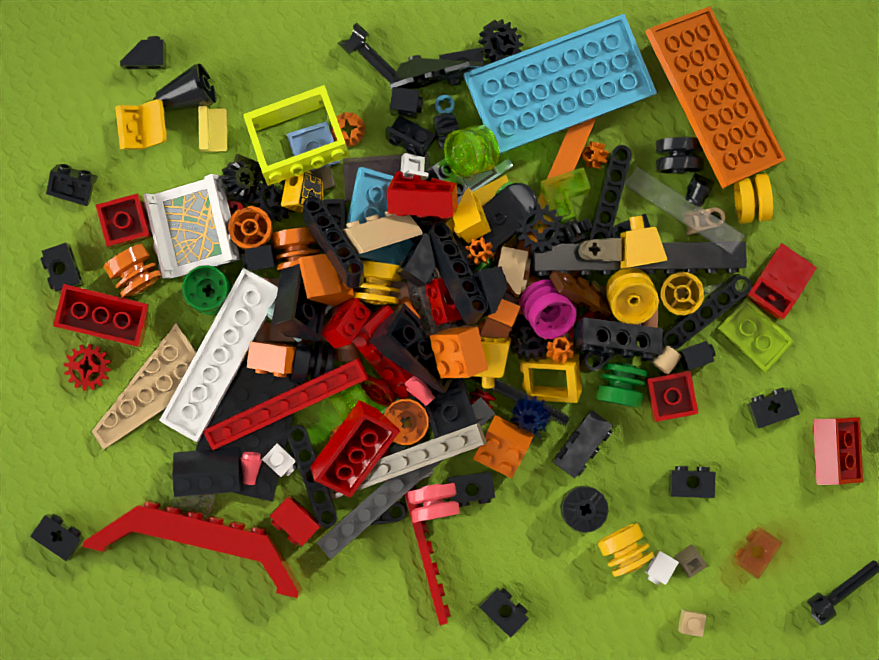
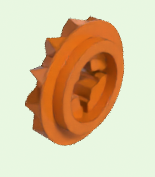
M348 112L336 116L341 130L345 128L346 121H348L350 127H358L351 130V138L348 137L345 131L342 132L346 146L351 147L360 143L365 135V124L362 118L355 113ZM331 126L332 136L335 141H338L334 129Z

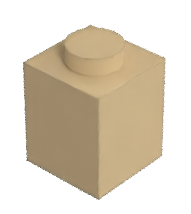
M681 609L678 631L683 634L703 637L706 615L702 612Z

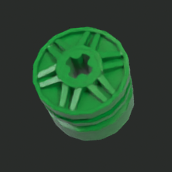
M202 265L190 270L185 276L182 292L186 302L201 314L213 316L218 315L233 285L230 279L216 267ZM212 288L215 292L208 296L206 292Z
M619 362L606 363L602 369L611 371V374H600V377L608 380L609 385L598 386L596 400L641 408L644 394L634 389L635 386H645L646 382L636 380L637 376L647 377L648 372L630 364Z

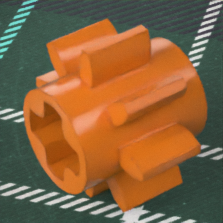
M591 141L590 145L583 148L582 159L587 161L585 166L601 169V165L607 163L609 151L604 149L605 144Z
M483 237L477 241L471 239V245L466 246V250L470 252L467 255L468 260L474 259L476 266L483 262L488 264V258L494 256L489 251L493 247L490 242L485 244Z
M566 336L554 338L553 343L548 342L547 349L549 350L547 357H551L555 364L557 362L566 364L567 357H573L574 352L571 350L573 342L569 343Z

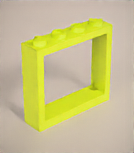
M325 85L243 114L267 185L279 183L282 180L299 176L304 172L321 168L324 165L350 156ZM326 107L338 141L267 166L256 131Z

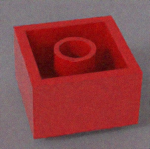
M138 193L95 205L106 247L113 249L153 238L149 229L142 196Z
M691 371L645 379L653 422L699 414Z
M288 496L270 515L273 519L271 521L272 525L279 531L284 529L289 534L287 538L295 546L306 544L321 527L318 520L292 496Z

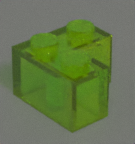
M584 167L543 180L539 185L545 204L549 205V211L551 212L556 209L557 213L555 216H562L559 224L573 221L576 218L577 214L571 198L586 194L591 188Z

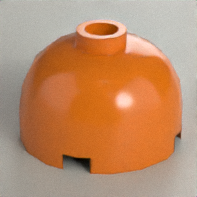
M247 206V208L234 212L229 220L228 231L234 244L245 250L266 245L272 235V223L267 213L262 209Z

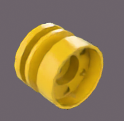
M362 261L364 265V278L366 280L358 288H363L364 293L354 292L355 296L353 298L358 297L359 300L365 303L377 305L398 304L399 298L390 297V292L400 293V289L391 286V282L402 281V277L397 274L400 266Z
M637 522L623 527L597 542L603 556L614 555V558L607 563L608 566L611 567L619 564V566L611 571L614 577L636 571L654 557L652 551L642 554L649 547L648 543L637 544V541L644 536Z

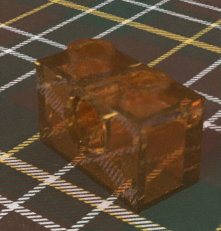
M757 527L756 530L752 529L746 537L748 542L744 548L740 547L735 553L734 558L736 560L734 564L759 579L783 542L762 528ZM754 546H759L761 554L754 558L751 555V549Z

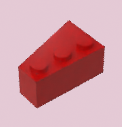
M397 171L387 188L388 214H395L397 216L417 215L418 217L438 216L442 219L454 217L458 208L457 183L434 178L429 182L421 180L420 175H413V178L403 176V172Z

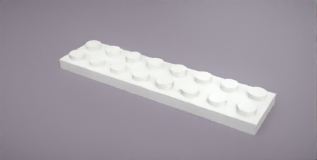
M246 268L242 269L159 421L193 441L199 442L203 431L207 428L249 351L250 341L256 339L267 319V309L276 302L278 291L276 285L248 271Z

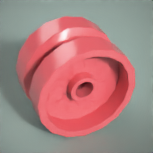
M455 483L434 484L407 492L409 503L413 505L424 504V507L415 508L411 511L413 523L461 514L458 502H444V499L454 497L457 494Z

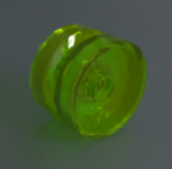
M474 125L454 130L448 134L445 140V160L449 164L448 167L451 171L460 177H470L477 173L488 172L495 168L499 160L498 141L495 134L484 125Z
M355 384L345 389L346 392L344 393L340 391L328 397L342 421L346 419L359 400L369 404V399L360 384Z

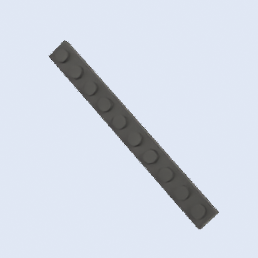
M481 397L472 404L477 423H480L481 427L495 415V412ZM443 460L388 479L322 537L317 544L330 559H333Z

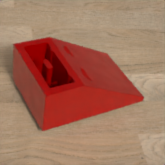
M781 243L751 285V290L745 297L778 320H783L800 297L817 267Z

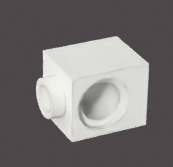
M657 550L645 571L649 575L647 579L658 586L660 582L666 585L679 562Z

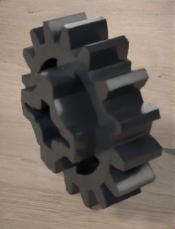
M503 19L498 22L493 20L485 25L483 31L479 33L482 39L478 43L483 45L480 52H485L484 58H491V63L522 52L519 48L523 46V43L518 40L522 36L516 35V27L510 28L511 22L504 24Z
M262 177L263 183L256 182L255 184L258 190L252 191L256 198H253L251 201L256 202L257 205L255 207L266 212L271 221L273 219L281 221V216L289 218L287 212L294 213L295 211L281 206L285 180L278 183L283 187L277 188L274 184L267 185L265 178ZM273 207L277 212H272L267 208Z
M537 204L536 210L529 206L528 214L525 212L521 213L524 219L517 220V224L521 227L516 229V233H522L518 237L519 242L525 240L524 247L532 246V252L540 248V252L544 253V248L546 247L552 251V244L559 245L560 242L557 238H563L564 236L559 231L565 228L564 224H559L562 216H555L557 213L556 209L550 212L549 205L541 209L540 204ZM543 215L551 218L553 222H548L543 218ZM535 216L536 219L531 224H527L528 220ZM539 224H542V227L545 228L543 233H538L537 228ZM555 232L553 237L545 242V238ZM527 235L534 236L537 242L532 241Z
M575 218L564 223L565 228L559 230L564 236L557 239L560 244H577L586 238L585 233L589 232L593 227L589 219L578 222Z
M521 319L518 320L519 326L513 325L512 331L509 332L512 353H518V359H521L523 356L526 357V362H529L530 358H534V361L538 362V357L540 356L546 359V352L548 353L549 351L547 344L548 342L553 343L554 339L545 340L536 334L527 319L526 322H523Z

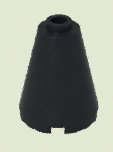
M199 63L194 64L155 93L156 97H154V100H162L164 112L212 105L216 103L217 96L214 85L210 86L208 79H210L207 70Z

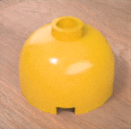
M677 272L670 275L664 280L660 289L662 304L668 311L676 315L694 313L704 300V290L701 281L695 275L688 272Z

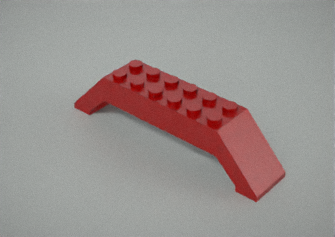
M145 501L144 504L137 505L83 541L82 545L85 548L105 552L112 548L113 543L130 533H142L259 561L276 585L277 594L298 598L302 591L274 538L270 533H266V528L254 526L251 529L245 528V523L238 521L230 522V524L224 523V518L211 516L208 519L203 517V513L196 511L183 513L181 512L182 508L175 506L162 508L160 507L161 503L154 501Z

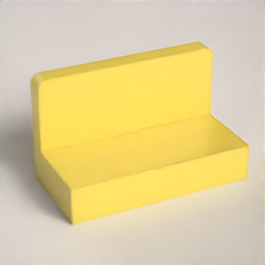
M198 106L200 151L226 152L228 150L227 110L225 108L209 109L207 106Z

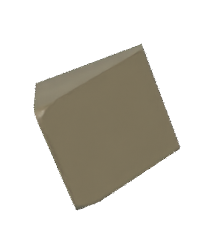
M330 165L311 172L312 175L322 179L323 191L336 188Z
M692 544L675 555L676 560L689 578L707 567L700 553Z

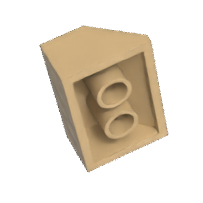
M385 211L386 216L379 218L378 214L366 217V222L361 224L359 220L347 223V228L341 231L355 252L360 254L422 235V230L410 215L397 216L395 214H388V211Z

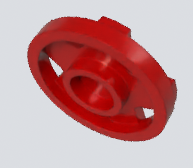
M367 374L368 378L359 383L362 392L373 402L381 406L389 407L397 399L396 394L391 391L387 383L382 379L378 380Z

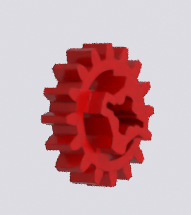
M81 344L79 351L73 348L72 352L74 355H67L66 358L70 361L63 365L68 367V371L64 372V375L71 376L68 382L72 383L75 381L74 387L77 389L82 385L83 391H87L88 386H90L91 390H96V384L101 387L104 386L102 380H109L106 372H112V369L107 368V365L111 363V360H105V357L108 355L107 352L100 353L101 347L98 346L93 350L92 344H88L87 349ZM84 354L83 359H81L79 362H75L79 356ZM94 355L99 358L101 365L97 364ZM89 362V365L92 366V370L87 371L83 369L84 365H88ZM74 370H77L80 373V379L76 376ZM96 373H100L95 380L91 381Z

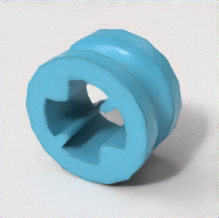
M449 95L439 96L435 102L436 111L439 114L453 112L454 100ZM448 100V105L451 104V107L441 110L439 103Z

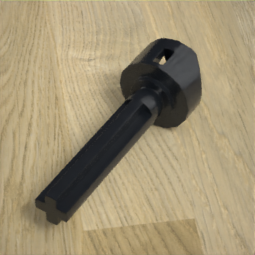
M358 23L354 24L350 39L341 40L337 44L349 55L358 50L359 54L391 83L396 70L368 43H365L369 33Z
M871 561L826 597L817 592L809 598L807 603L811 606V616L816 622L824 625L837 616L833 606H836L879 572L877 561Z

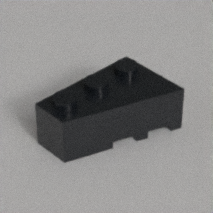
M590 410L551 462L572 478L579 477L587 467L585 464L588 459H593L600 450L598 445L601 441L606 442L613 431L610 429L613 425L593 410Z

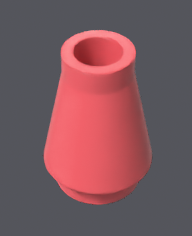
M416 376L411 377L404 383L407 387L406 390L425 406L435 399L428 384Z
M243 452V457L240 458L242 483L255 485L262 462L260 453Z

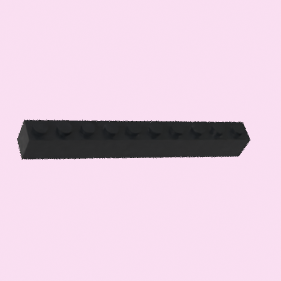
M746 242L662 243L667 261L628 267L638 268L647 274H656V270H664V274H675L677 270H685V272L690 274H696L700 269H705L706 273H719V269H726V273H739V269L747 268ZM552 244V251L546 247L544 248V253L540 252V248L532 252V246H529L531 258L530 272H537V276H549L550 272L554 271L570 275L571 271H579L580 275H593V271H601V275H613L614 271L622 269L620 261L606 262L603 260L588 261L582 259L578 252L580 244ZM589 247V251L594 253V248Z

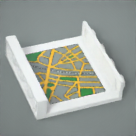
M210 174L204 176L205 179L157 194H143L145 199L144 208L148 212L149 229L154 239L153 247L159 260L158 269L163 279L187 275L190 270L202 265L216 267L241 260L239 248L232 241L228 231L231 214L225 188L221 187L223 180L219 179L222 175Z

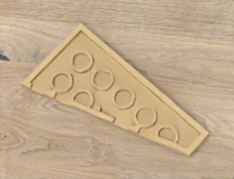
M177 323L174 324L168 335L161 341L157 349L133 377L113 406L92 430L93 435L103 450L162 412L168 406L197 353Z

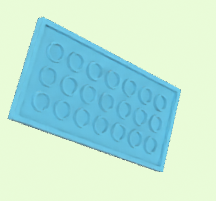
M625 14L469 71L463 75L496 156L657 94Z

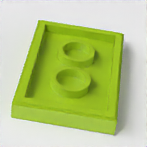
M747 297L717 328L723 336L763 373H766L794 343L792 338Z

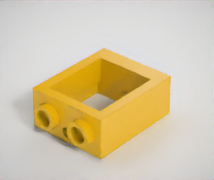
M547 352L546 359L540 356L538 357V362H535L534 358H530V361L526 362V357L524 360H521L520 371L524 373L522 390L530 395V397L533 396L532 399L535 397L537 401L578 403L582 393L579 354H573L572 358L567 357L566 364L563 362L555 364L551 357H547ZM533 368L566 370L567 387L534 386Z

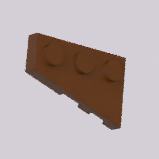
M554 271L549 276L559 294L577 304L582 301L594 313L597 310L602 312L603 318L608 321L614 316L601 292V286L596 281H590L558 271Z

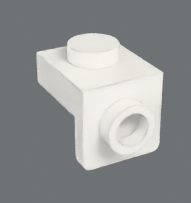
M407 153L401 156V172H403V176L413 178V175H420L421 180L428 178V173L424 172L425 157Z
M278 443L262 459L280 477H283L285 474L289 476L297 468L294 465L296 459L288 454Z

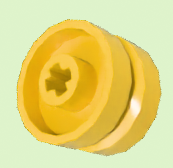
M766 173L755 174L752 183L749 177L734 183L735 210L740 224L752 223L754 217L759 222L772 220L773 196L770 180Z
M638 268L622 269L613 274L606 284V298L617 320L636 325L647 321L657 311L659 304L658 293L646 272Z

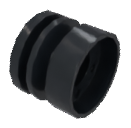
M302 339L300 342L294 341L293 346H296L293 372L289 373V382L303 384L306 381L307 375H310L311 379L333 370L335 361L334 347L329 342L326 343L323 351V341H318L315 350L312 349L311 340Z
M585 485L575 486L568 490L563 496L560 505L561 515L565 523L574 530L583 533L593 532L600 528L606 521L609 512L608 502L604 495L597 489ZM588 503L590 512H585L584 515H581L582 510L579 509L580 506H585Z

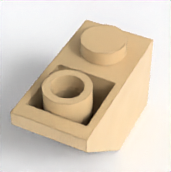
M502 246L498 267L502 266L503 273L506 276L507 287L512 295L518 298L520 292H524L527 280L523 279L524 271H529L531 258H527L528 251Z

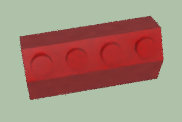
M63 284L53 326L142 347L147 329L149 304Z
M387 304L370 314L352 342L399 399H407L412 394L406 390L407 387L404 383L414 375L385 357L370 342L378 325L393 312Z
M359 400L310 466L314 481L351 498L399 434V428L378 409Z

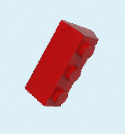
M860 417L813 419L814 455L816 462L815 477L817 485L863 482Z

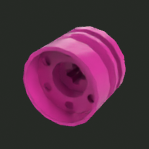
M552 280L535 282L527 287L521 295L519 302L520 310L538 336L544 339H554L564 335L574 325L577 316L576 309L567 297L558 293Z

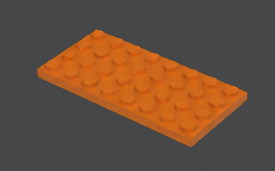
M710 6L651 27L645 31L722 189L786 160Z

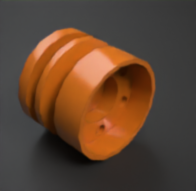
M308 227L287 229L272 233L271 235L273 248L284 251V253L275 256L276 261H285L276 265L277 271L299 264L298 259L301 257L320 254L318 249H309V246L317 243V240Z
M137 244L119 253L103 267L110 279L122 278L115 286L117 290L125 288L120 292L122 298L126 299L146 291L162 276L159 270L153 271L156 268L155 263L143 264L150 258L143 244Z
M400 399L393 402L386 409L384 416L400 430L393 440L394 443L402 446H412L421 442L426 437L429 430V417L425 408L418 402L411 399ZM411 418L412 427L403 429L402 419L407 420Z

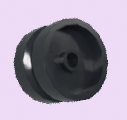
M673 137L656 140V153L665 156L656 160V172L663 174H688L704 171V159L696 156L703 152L698 138Z

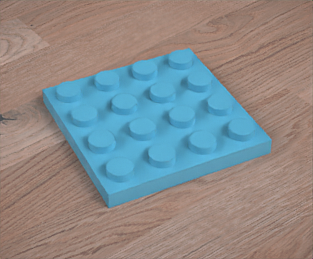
M359 167L347 223L359 220L361 224L366 222V217L378 214L379 218L386 216L385 211H388L387 188L394 176ZM406 239L357 255L362 259L401 266L413 242L411 239Z

